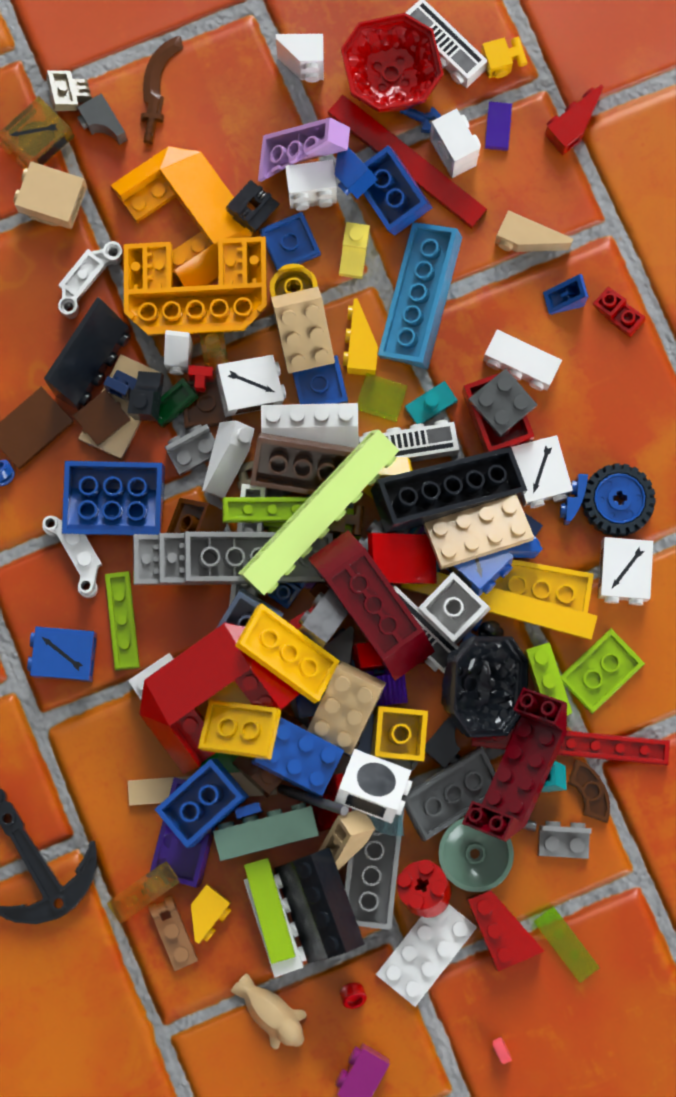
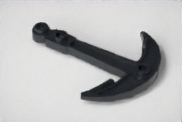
M0 789V825L5 834L11 837L43 896L41 901L30 906L28 904L0 906V916L16 923L41 924L57 920L76 908L89 892L97 869L96 842H89L83 860L74 871L77 875L63 886L25 829V823L13 803L7 801V793ZM7 814L12 816L10 823L4 821V817ZM57 899H62L63 901L61 908L55 906Z

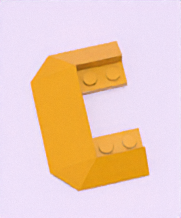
M168 146L110 185L137 223L174 198H177L201 231L172 251L173 274L183 287L209 285L218 279V239L246 238L253 235V231L251 232L248 228L241 226L225 209L234 197L200 151Z
M266 236L218 239L219 285L173 287L171 242L124 244V314L148 336L165 335L166 330L188 332L190 334L244 331L267 308Z

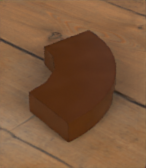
M576 759L568 784L575 787L582 796L584 803L583 815L608 823L610 800L605 785L600 776L590 766Z

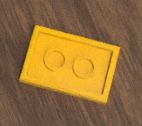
M209 699L198 748L204 751L271 760L282 710L273 707Z

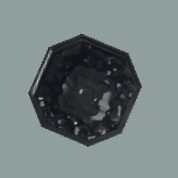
M471 636L469 639L461 642L459 648L452 650L447 656V665L442 681L441 704L453 719L457 729L467 737L508 736L520 720L521 716L513 709L523 687L528 689L529 661L514 638L511 636Z

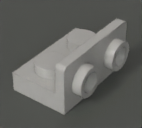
M199 424L191 428L189 434L170 439L165 449L178 474L182 476L210 461L215 439L207 424L204 426Z
M546 821L545 826H539L538 856L589 859L591 828H585V823L570 822V827H560L561 822Z

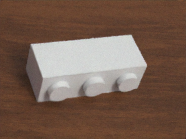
M498 329L483 358V361L487 362L486 365L494 370H504L506 368L516 380L520 381L523 379L529 382L532 388L539 391L543 389L548 391L562 362L561 359Z

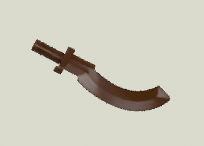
M176 36L162 44L153 53L146 67L143 93L148 107L147 113H142L140 118L142 122L147 121L143 141L146 144L153 143L156 122L164 121V115L161 114L164 97L161 96L160 92L161 74L171 56L183 49L180 36Z

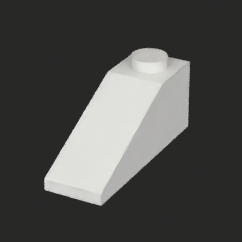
M236 420L219 423L202 491L221 499L226 496L250 450L255 428Z

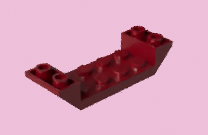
M349 530L308 558V561L320 578H324L381 658L380 662L394 681L435 652L422 627L367 550Z
M524 687L513 709L521 716L484 800L482 804L472 801L462 822L465 826L504 842L526 826L567 731V703Z

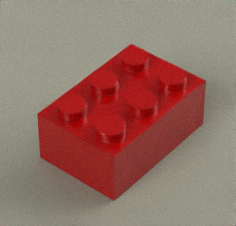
M498 374L464 385L462 390L485 453L532 442L535 437L527 415L499 437L468 401L472 395Z

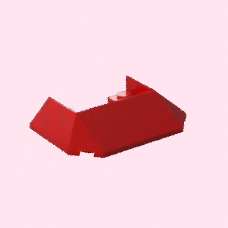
M223 623L144 680L139 715L183 774L200 767L203 761L216 753L198 748L205 719L196 707L224 687L235 681L252 705L280 708V710L300 694L235 646L245 628L244 626Z

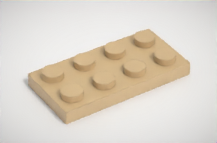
M517 494L424 523V529L440 570L518 546L534 539Z

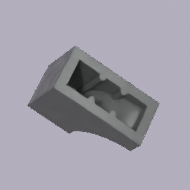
M102 93L77 107L80 114L77 119L83 129L88 128L92 135L95 133L107 134L113 137L119 145L128 141L124 129Z

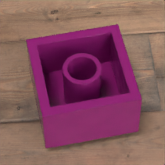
M362 1043L360 1048L355 1046L350 1054L348 1070L342 1069L336 1080L337 1095L340 1097H372L390 1065L389 1058Z

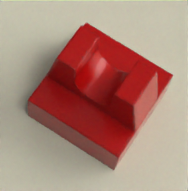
M189 365L188 376L190 381H195V391L205 393L206 382L214 383L215 373L213 367Z

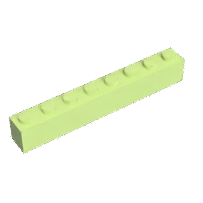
M372 430L238 574L259 594H271L279 585L277 581L283 575L287 576L296 567L294 563L300 556L304 558L313 549L311 545L317 538L321 540L329 532L328 526L334 520L336 522L339 521L346 514L345 508L350 503H356L362 497L363 493L361 491L367 485L371 486L380 477L378 473L384 467L388 468L396 460L395 455L399 449L380 430Z

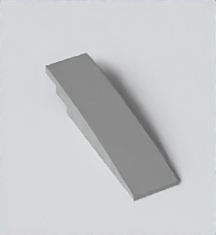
M276 532L134 534L133 585L249 584L238 573ZM327 533L321 540L317 538L311 545L313 549L304 558L300 556L294 563L296 565L294 570L287 576L283 575L277 582L279 584L326 582L324 578H320L308 561V558L332 542L333 533Z

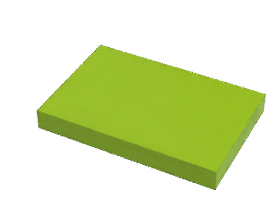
M611 628L561 675L563 685L593 714L645 663Z

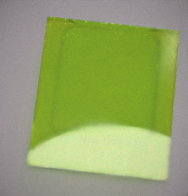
M366 373L357 401L358 411L397 422L408 385Z

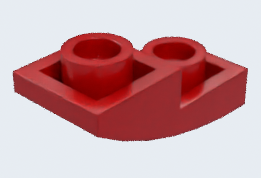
M609 286L593 302V306L606 319L630 338L646 321L644 315L628 305L627 299Z

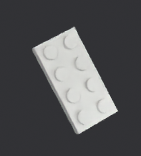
M450 904L441 914L435 917L424 918L421 916L376 975L416 1007L476 930L477 926Z

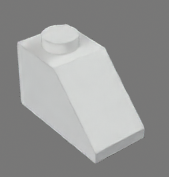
M165 331L164 366L171 374L183 375L184 372L188 373L194 347L190 333Z

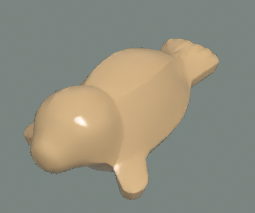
M247 973L242 976L239 982L233 986L231 992L244 998L253 1020L268 1033L271 1047L278 1049L280 1042L287 1046L298 1047L302 1045L304 1035L299 1021L306 1018V1012L290 1008L274 992L255 986Z

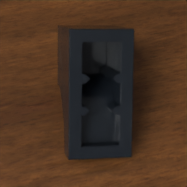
M138 372L136 385L133 390L130 389L127 411L134 420L158 422L164 380L162 373Z
M450 716L425 744V753L443 769L461 757L457 754L460 748L455 741L456 726Z

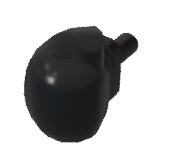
M486 621L479 626L478 634L479 636H503L504 630L498 622Z

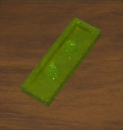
M554 906L533 921L579 983L600 968Z

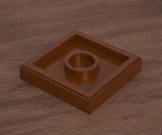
M214 378V383L206 382L205 393L196 392L199 398L183 411L185 430L199 424L216 427L219 426L220 422L232 421V416L225 417L216 378ZM190 380L187 381V382L191 385V387L195 390V388H194L195 381H190Z

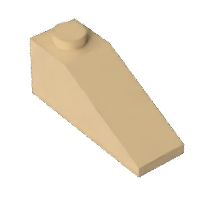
M509 210L495 240V243L505 251L513 250L515 252L566 251L570 249L573 238Z
M357 810L348 812L345 816L338 815L319 851L330 847L339 870L368 842L375 830L372 820L367 814Z

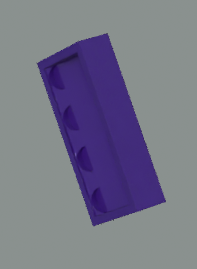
M174 777L169 796L176 789H178L186 781V779ZM163 820L149 875L192 887H200L215 828L194 847L186 848Z

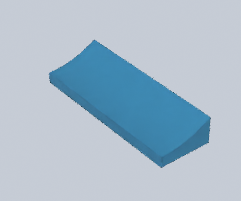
M412 223L378 351L380 358L413 365L426 370L429 369L463 238L457 228Z

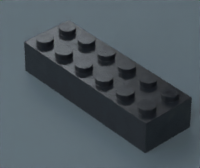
M506 447L377 479L370 491L385 532L396 533L423 526L425 522L517 494L520 500L528 490L512 448Z

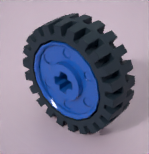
M620 463L611 466L607 465L595 472L588 480L582 507L584 515L588 518L587 521L590 525L594 526V529L602 531L607 536L623 537L637 532L648 522L654 511L656 498H654L655 491L651 487L650 479L647 480L646 475L643 472L640 473L638 468L629 467L628 464L620 465ZM617 495H619V499L624 500L621 505H618V501L613 500Z

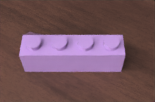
M326 118L263 135L258 181L262 182L286 169L285 166L294 165L299 162L347 151L350 127L332 118Z

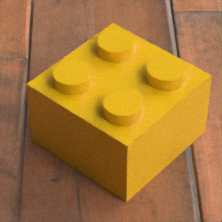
M382 706L375 707L371 755L383 759L424 761L428 711Z

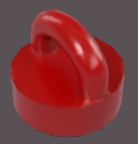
M348 983L340 989L341 1000L346 1008L355 1009L361 1007L367 1000L364 987L360 983Z

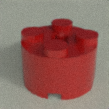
M429 860L413 862L405 867L397 877L398 895L412 914L424 918H432L441 914L447 908L452 892L451 885L442 869ZM423 887L427 888L426 892L422 891Z

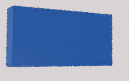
M259 802L239 807L235 810L237 819L263 812L262 805Z

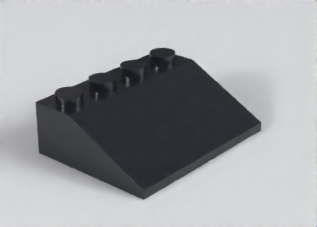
M97 297L44 377L54 395L77 410L88 404L92 397L90 393L95 386L98 387L104 380L105 370L108 366H113L117 360L118 350L121 346L125 347L130 340L131 335L128 325Z
M330 847L274 868L276 874L279 873L283 884L281 889L284 898L287 897L291 909L290 914L293 922L296 924L298 937L308 963L329 959L365 945Z

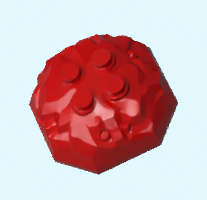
M406 13L359 22L341 48L351 95L379 113L402 111L425 103L443 77V69L433 29Z

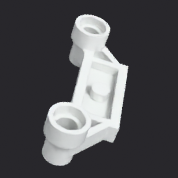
M114 241L108 242L103 249L96 251L87 249L59 283L58 286L62 289V299L59 301L58 308L63 316L69 319L76 318L79 310L78 301L108 265L121 263L123 250L119 243Z
M56 516L45 517L42 525L44 532L52 537L58 536L80 574L78 592L84 598H93L98 593L96 578L98 567L102 566V563L85 534H62V520ZM50 522H55L53 527L48 528ZM89 583L90 588L83 590L84 585Z

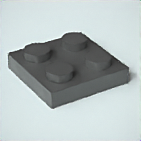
M506 368L468 400L499 437L538 405Z

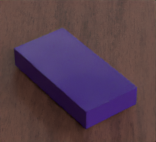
M489 101L485 149L508 151L512 103Z

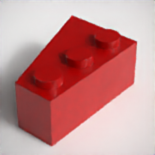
M491 890L466 899L498 972L545 952Z

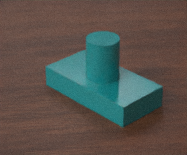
M443 381L407 404L404 409L415 424H424L456 404L458 400L447 383Z

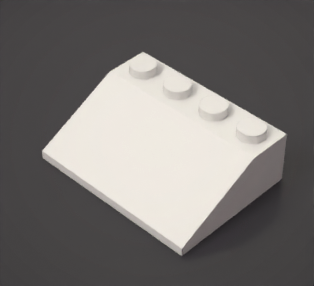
M358 403L261 405V433L356 448L359 445Z

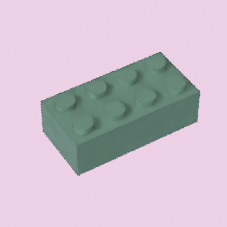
M304 802L291 806L292 811L283 813L282 809L266 812V818L259 819L258 815L242 818L243 824L234 825L232 821L219 824V830L213 831L220 861L319 836L312 806L307 807Z

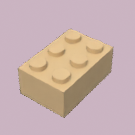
M314 287L271 297L288 374L335 363L319 288Z
M341 661L332 675L307 731L351 755L359 743L386 682Z

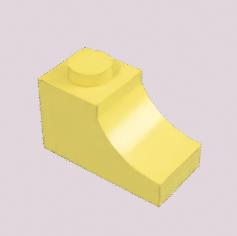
M346 222L339 276L363 278L370 225Z

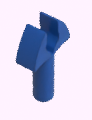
M431 107L428 113H422L413 108L400 111L401 114L421 122V133H430L431 124L429 121L441 117L439 112Z

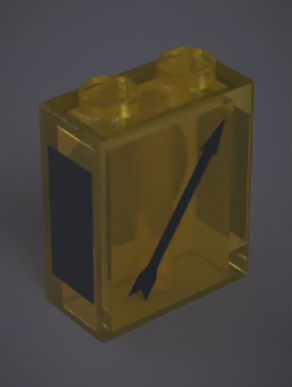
M37 97L0 131V146L7 154L12 152L17 157L15 161L24 170L29 167L30 161L44 165L72 140L74 135L72 129L40 97Z

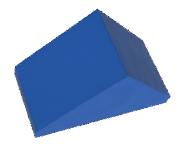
M582 274L574 276L543 292L549 314L584 307L588 299Z

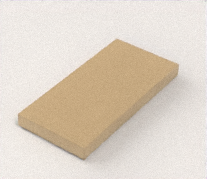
M120 354L109 377L112 378L116 370L122 371L136 379L138 378L139 371H158ZM109 393L116 402H120L121 409L130 418V421L99 446L83 431L78 439L123 460L141 420H134L127 413L129 400L127 402Z

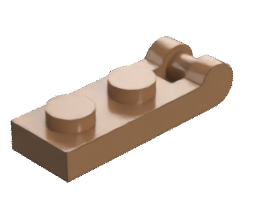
M172 896L164 898V902L150 904L148 908L174 971L199 960ZM169 910L171 918L163 921L161 913Z

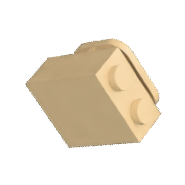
M30 161L29 167L25 168L22 173L21 181L23 183L21 188L16 190L13 202L19 213L27 215L32 220L51 226H62L72 229L87 189L85 179Z

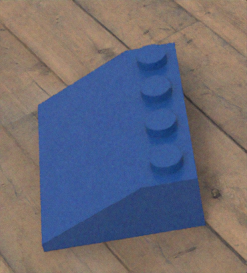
M65 461L62 534L159 535L161 533L165 485V466L163 463Z

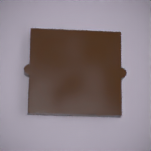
M106 390L73 415L82 426L83 433H87L97 446L130 421V418L121 409L120 402H116Z

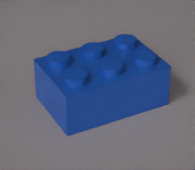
M389 145L364 163L378 180L363 194L387 230L394 236L433 208L396 152Z
M280 717L271 760L253 758L251 763L310 794L320 797L323 795L344 750Z
M210 759L154 810L184 846L190 848L198 844L247 800L249 796L218 759Z

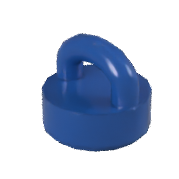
M0 460V486H5L14 479L15 471L7 460Z

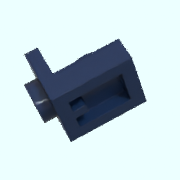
M116 370L112 378L107 376L103 385L107 392L128 402L130 389H134L137 379Z

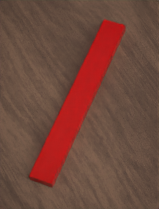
M342 95L329 109L328 115L349 126L350 132L374 152L378 153L389 145L396 152L417 185L471 229L487 212V208L346 96Z
M514 726L508 736L473 737L471 747L506 750L516 726ZM566 731V736L558 755L667 766L669 764L670 741Z

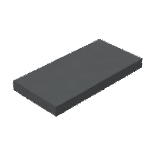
M477 747L409 790L407 796L402 795L401 800L406 801L404 808L422 841L428 840L464 817L472 801L482 804L496 773L483 747Z

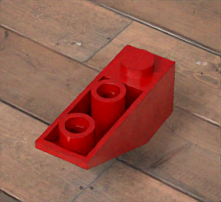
M602 84L596 89L590 88L584 93L582 100L578 103L572 102L566 107L564 114L560 117L556 115L548 121L545 136L562 156L581 142L601 96Z

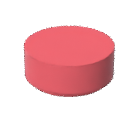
M502 1037L493 1040V1047L501 1063L506 1064L512 1061Z

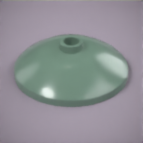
M464 818L456 821L445 831L439 844L438 856L442 871L451 883L466 891L483 892L495 888L504 881L513 865L514 849L511 839L504 842L462 824ZM472 849L479 851L478 858L473 859L470 852Z

